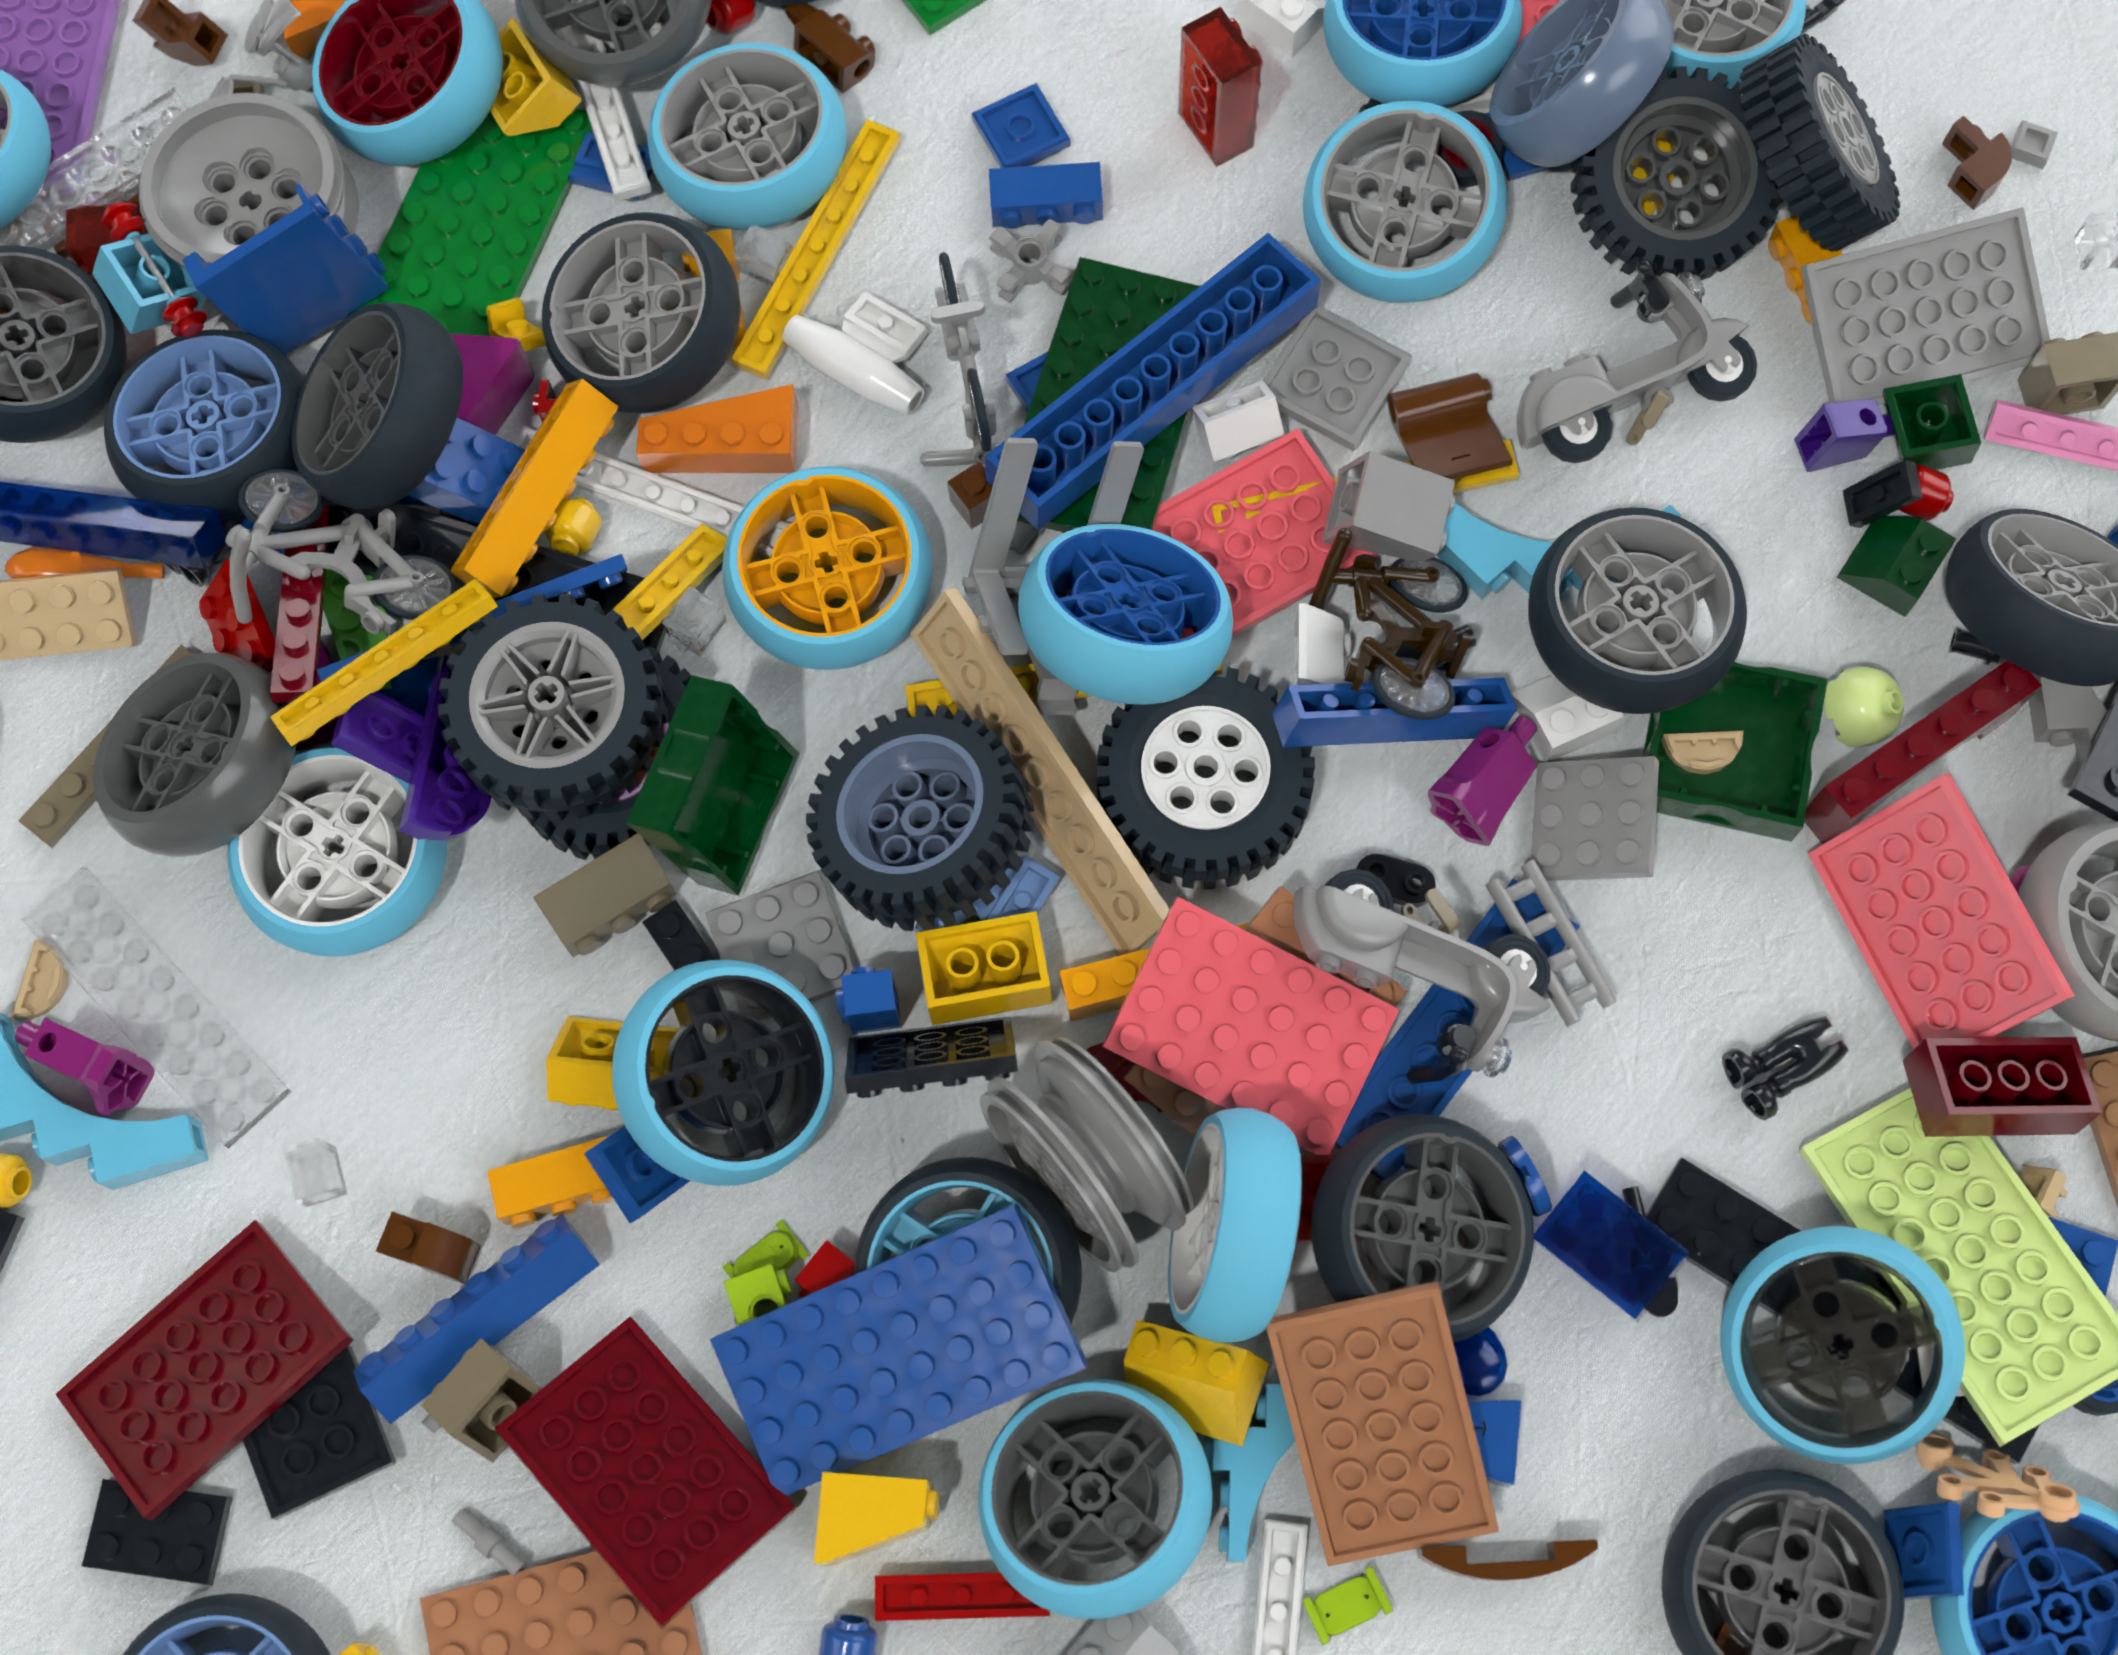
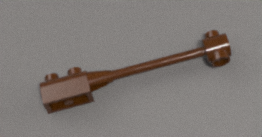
M808 3L781 5L782 10L794 25L793 50L815 65L842 94L861 82L870 73L875 64V46L870 38L865 35L858 39L850 34V23L844 15L838 13L831 17L823 9H817Z

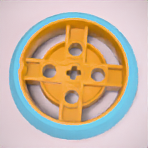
M822 466L789 473L771 482L755 494L739 513L731 527L725 544L722 571L723 585L729 607L741 628L758 646L772 656L789 664L809 669L835 670L854 667L871 661L893 648L907 635L917 622L927 601L932 581L933 563L930 542L916 512L901 494L883 481L864 472L844 467ZM829 506H845L864 511L881 520L888 528L871 532L865 524L855 517L841 512L830 511ZM795 515L796 520L777 539L771 558L753 562L759 545L775 528V525ZM822 528L827 530V533L820 538L809 536L815 529ZM865 553L875 556L868 563H860L856 560ZM831 565L833 571L825 573L822 567ZM788 573L799 575L791 583L781 581V578ZM904 573L902 582L891 601L878 614L861 624L859 615L864 613L876 600L884 578ZM835 598L846 600V603L840 608L828 606V603ZM783 604L799 618L814 624L825 625L827 633H812L791 628L771 617L764 609Z

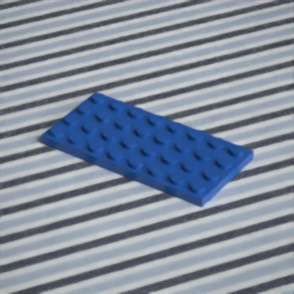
M1018 1203L710 1338L770 1483L785 1495L822 1481L823 1472L840 1473L1083 1370L1089 1365Z

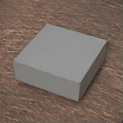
M2022 120L2011 145L2012 159L2043 169L2048 161L2058 132Z

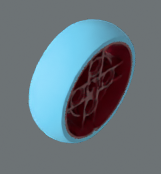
M347 0L329 21L315 51L312 79L314 97L320 114L326 125L344 146L369 160L400 166L420 164L441 157L469 138L481 125L493 106L500 88L503 67V53L499 34L494 21L480 0Z

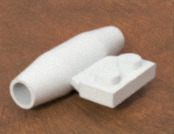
M864 291L843 316L841 331L800 315L793 316L787 323L782 340L816 370L863 398L906 415H911L923 398L924 389L895 364L903 360L906 361L927 336V327L872 294Z

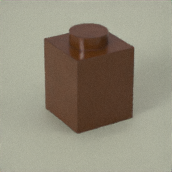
M976 462L947 481L950 501L971 529L983 522L992 491V486L985 478V468L980 462Z

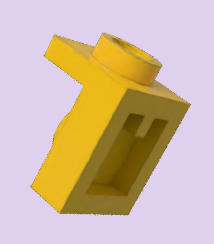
M519 298L493 304L486 308L490 336L518 338L524 352L546 346L543 330L526 320L523 301Z

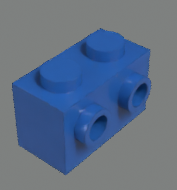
M858 967L852 969L849 975H841L842 988L835 989L838 1014H841L842 1023H849L853 1034L902 1028L898 991L891 969L875 971L874 967Z

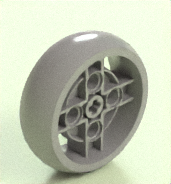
M2109 821L2078 827L2047 846L2026 872L2019 887L2018 895L2075 997L2051 1008V1010L2065 1022L2087 1034L2118 1042V821ZM2090 855L2105 856L2116 860L2113 871L2099 873L2087 881L2077 876L2080 867Z

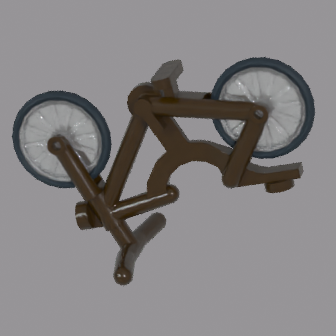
M1340 528L1328 552L1309 605L1323 610L1333 584L1353 587L1357 618L1362 622H1377L1384 630L1386 638L1384 642L1379 643L1372 637H1365L1361 641L1356 658L1350 657L1343 680L1351 683L1350 690L1359 692L1364 679L1365 669L1373 674L1372 686L1376 695L1382 703L1394 712L1416 720H1434L1447 715L1455 703V692L1447 678L1454 679L1469 646L1471 635L1462 633L1457 646H1454L1457 641V635L1453 631L1452 623L1447 620L1434 622L1417 608L1434 613L1451 612L1460 608L1466 602L1468 596L1467 585L1463 577L1450 565L1433 557L1423 562L1399 558L1391 566H1382L1380 570H1377L1376 560L1370 555L1361 554L1355 557L1353 566L1350 569H1341L1339 567L1352 539V532L1348 528ZM1370 592L1414 627H1400L1383 604L1370 598ZM1401 644L1413 645L1415 651H1423L1419 660L1398 658L1395 654L1399 651ZM1438 659L1449 662L1445 675L1434 668Z

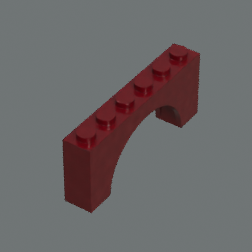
M2006 660L1824 786L1807 807L1804 822L1822 844L1828 842L1860 823L1895 792L1947 754L1976 736L1981 740L2011 719L2042 685L2031 672Z

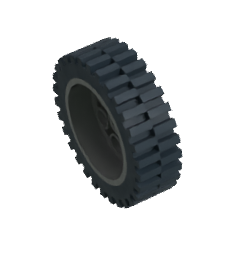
M1676 66L1669 76H1667L1666 68H1664L1648 95L1629 118L1597 147L1573 161L1571 172L1576 173V176L1570 183L1571 193H1578V197L1572 204L1575 214L1582 211L1584 213L1579 226L1583 233L1590 229L1593 230L1595 235L1589 243L1595 250L1602 244L1609 250L1603 257L1608 263L1612 264L1617 257L1624 261L1620 269L1623 273L1630 275L1640 260L1647 259L1651 262L1655 275L1658 276L1668 272L1674 274L1686 284L1691 283L1697 276H1700L1701 280L1710 278L1718 270L1722 272L1736 260H1739L1768 231L1766 228L1774 222L1779 213L1775 209L1784 199H1781L1776 191L1778 185L1775 180L1771 181L1766 172L1769 170L1766 162L1760 160L1757 150H1759L1758 144L1752 141L1749 133L1752 127L1746 122L1744 112L1747 110L1741 104L1740 95L1742 92L1739 90L1740 82L1737 81L1731 90L1724 86L1728 78L1726 74L1718 72L1711 81L1706 80L1707 68L1697 67L1691 76H1687V66ZM1662 138L1667 140L1671 146V151L1664 152L1660 150L1656 145V139ZM1700 147L1704 149L1708 159H1697L1693 154L1692 148ZM1637 165L1643 168L1646 178H1635L1630 171V166ZM1667 174L1677 175L1682 181V187L1676 188L1671 186L1667 180ZM1704 183H1713L1717 187L1719 195L1711 196L1707 194L1704 189ZM1641 202H1652L1657 209V214L1649 215L1645 213ZM1685 209L1689 211L1693 216V223H1684L1678 216V210Z

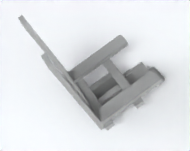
M1007 438L968 577H963L962 585L965 593L978 594L986 614L978 615L980 631L993 632L1001 654L1026 655L1027 652L1029 653L1039 678L1034 696L1039 713L1041 715H1074L1077 712V706L1074 702L1077 689L1059 680L1038 661L1028 646L1022 632L1018 612L1019 590L1028 567L1004 566L1038 449L1037 441L1034 438ZM1115 441L1112 443L1087 526L1095 524H1121L1144 452L1141 442ZM1071 589L1057 594V597H1066L1065 594H1069Z

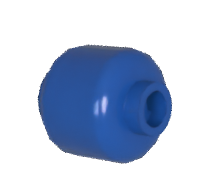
M853 1614L836 1615L834 1621L827 1623L822 1628L818 1655H876L877 1632L869 1626V1620L865 1617Z

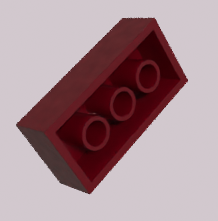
M2077 1037L1925 1038L1902 1061L1925 1137L2076 1135L2102 1113Z

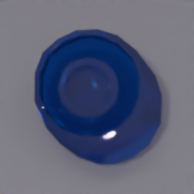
M1487 1327L1482 1332L1468 1339L1454 1343L1467 1395L1483 1396L1493 1392L1501 1385L1505 1379L1508 1364L1505 1350L1491 1328Z

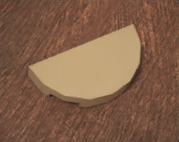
M1743 731L1664 734L1661 741L1665 753L1675 765L1690 773L1709 774L1721 771L1734 760L1742 746Z
M36 939L11 1017L16 1020L34 1019L47 1014L60 1002L67 989L68 970L64 958L53 947Z

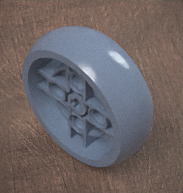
M1561 0L1550 9L1515 49L1498 77L1491 95L1489 106L1491 122L1498 138L1508 151L1528 163L1538 166L1556 167L1570 163L1587 154L1614 133L1648 95L1669 58L1673 46L1674 29L1671 15L1664 1Z

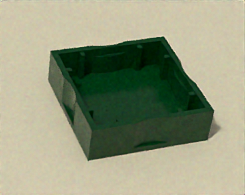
M1734 662L1725 676L1698 699L1668 711L1650 713L1642 757L1655 756L1659 761L1656 813L1792 842L1804 828L1812 778L1811 753L1815 738L1820 729L1827 679L1774 667H1753ZM1743 731L1742 746L1734 760L1721 771L1709 774L1690 773L1675 765L1665 753L1661 741L1664 734Z
M691 675L626 823L698 885L739 896L761 845L767 823L779 803L800 753L777 730L769 727L762 720L758 710L734 685Z

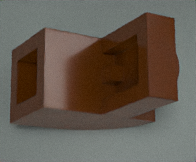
M143 0L132 20L155 39L153 44L155 48L175 60L193 66L212 65L228 37L225 31L201 11L184 14L169 0Z
M1962 116L1953 123L1942 143L1961 162L1947 186L1974 211L1997 190L2011 166L2012 150L2008 140L2001 132L1992 140H1989L1980 127L1972 124L1965 116Z
M392 1211L376 1252L420 1267L427 1272L466 1284L481 1245L448 1229Z

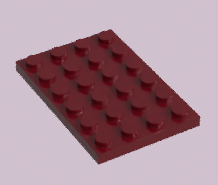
M254 1220L55 1395L141 1515L152 1521L351 1344L354 1339L260 1222Z
M631 1316L495 1427V1431L660 1629L664 1628L796 1511V1506L770 1483L766 1471Z

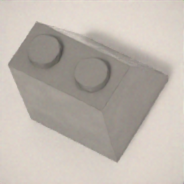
M1369 451L1339 469L1322 542L1332 545L1337 531L1340 528H1348L1352 532V539L1348 548L1417 562L1428 560L1438 555L1445 545L1447 534L1444 531L1446 518L1451 513L1455 503V496L1452 494L1455 480Z

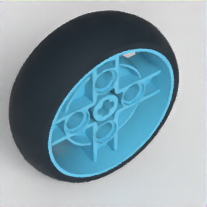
M957 1157L930 1163L913 1171L896 1183L881 1198L862 1230L856 1251L854 1275L891 1259L892 1252L900 1255L925 1244L928 1239L934 1240L1016 1203H1018L1025 1221L1027 1219L1030 1221L1042 1242L1047 1258L1048 1273L1070 1323L1073 1321L1081 1294L1082 1262L1076 1235L1068 1217L1055 1198L1040 1183L1020 1170L1001 1162L976 1157ZM970 1187L991 1192L981 1210H953L936 1217L932 1221L914 1210L926 1198L948 1189Z

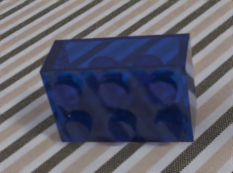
M1585 1170L1534 1233L1535 1243L1636 1323L1639 1322L1690 1258L1689 1251Z

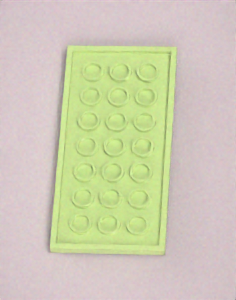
M1908 1088L1800 1149V1155L1850 1227L1875 1232L1897 1241L1923 1259L1944 1283L1956 1305L1964 1333L1965 1364L1959 1388L2000 1447L2118 1380V1314L1990 1136L1925 1137L1911 1089ZM1871 1258L1940 1358L1941 1334L1934 1324L1935 1316L1926 1299L1897 1270Z

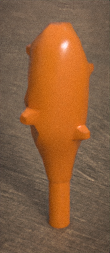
M73 545L72 549L56 548L53 546H32L9 558L5 563L4 572L10 578L16 579L122 568L123 578L164 579L165 567L163 563L124 562L105 558L81 550L77 545Z

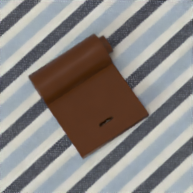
M1476 372L1388 394L1387 404L1390 419L1412 466L1454 480L1512 465V458L1487 412V401L1492 399L1490 383L1487 378L1482 379L1479 373Z

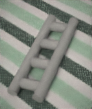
M1531 860L1520 867L1526 877L1525 879L1505 888L1500 878H1495L1485 886L1513 934L1526 936L1536 942L1534 937L1555 927L1567 948L1547 958L1551 973L1550 984L1546 992L1565 1025L1569 1027L1581 1020L1575 1008L1597 998L1604 1009L1617 1002V999L1536 861ZM1535 892L1547 913L1525 923L1514 902ZM1576 962L1588 984L1567 994L1555 972Z

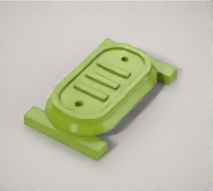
M780 1220L775 1224L779 1230L765 1235L736 1259L734 1266L727 1262L722 1268L730 1278L771 1263H775L777 1271L781 1269L786 1271L795 1263L798 1255L803 1261L810 1255L783 1220Z
M1372 1566L1364 1570L1367 1577L1359 1576L1350 1579L1318 1595L1313 1603L1310 1596L1301 1600L1322 1646L1331 1642L1328 1635H1339L1378 1615L1381 1608L1385 1615L1394 1612Z

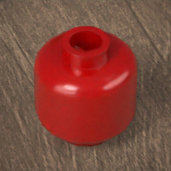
M712 0L706 24L709 28L717 30L719 33L730 34L753 21L756 2L750 0Z
M1916 464L1922 499L1899 509V511L1928 521L1950 508L1954 493L1951 491L1949 476L1924 465Z

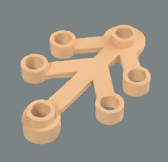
M1929 1433L1923 1440L1917 1443L1916 1456L1920 1459L1919 1463L1922 1467L1933 1471H1943L1946 1467L1971 1476L1939 1475L1936 1493L1944 1499L1956 1501L1964 1498V1491L1980 1492L1978 1495L1977 1511L1991 1518L2003 1517L2006 1508L2038 1510L2044 1518L2054 1522H2066L2069 1518H2074L2080 1513V1503L2077 1501L2076 1491L2066 1485L2053 1483L2050 1479L2051 1473L2043 1467L2025 1466L2021 1480L2010 1464V1456L1996 1450H1984L1980 1466L1954 1455V1442L1943 1435Z

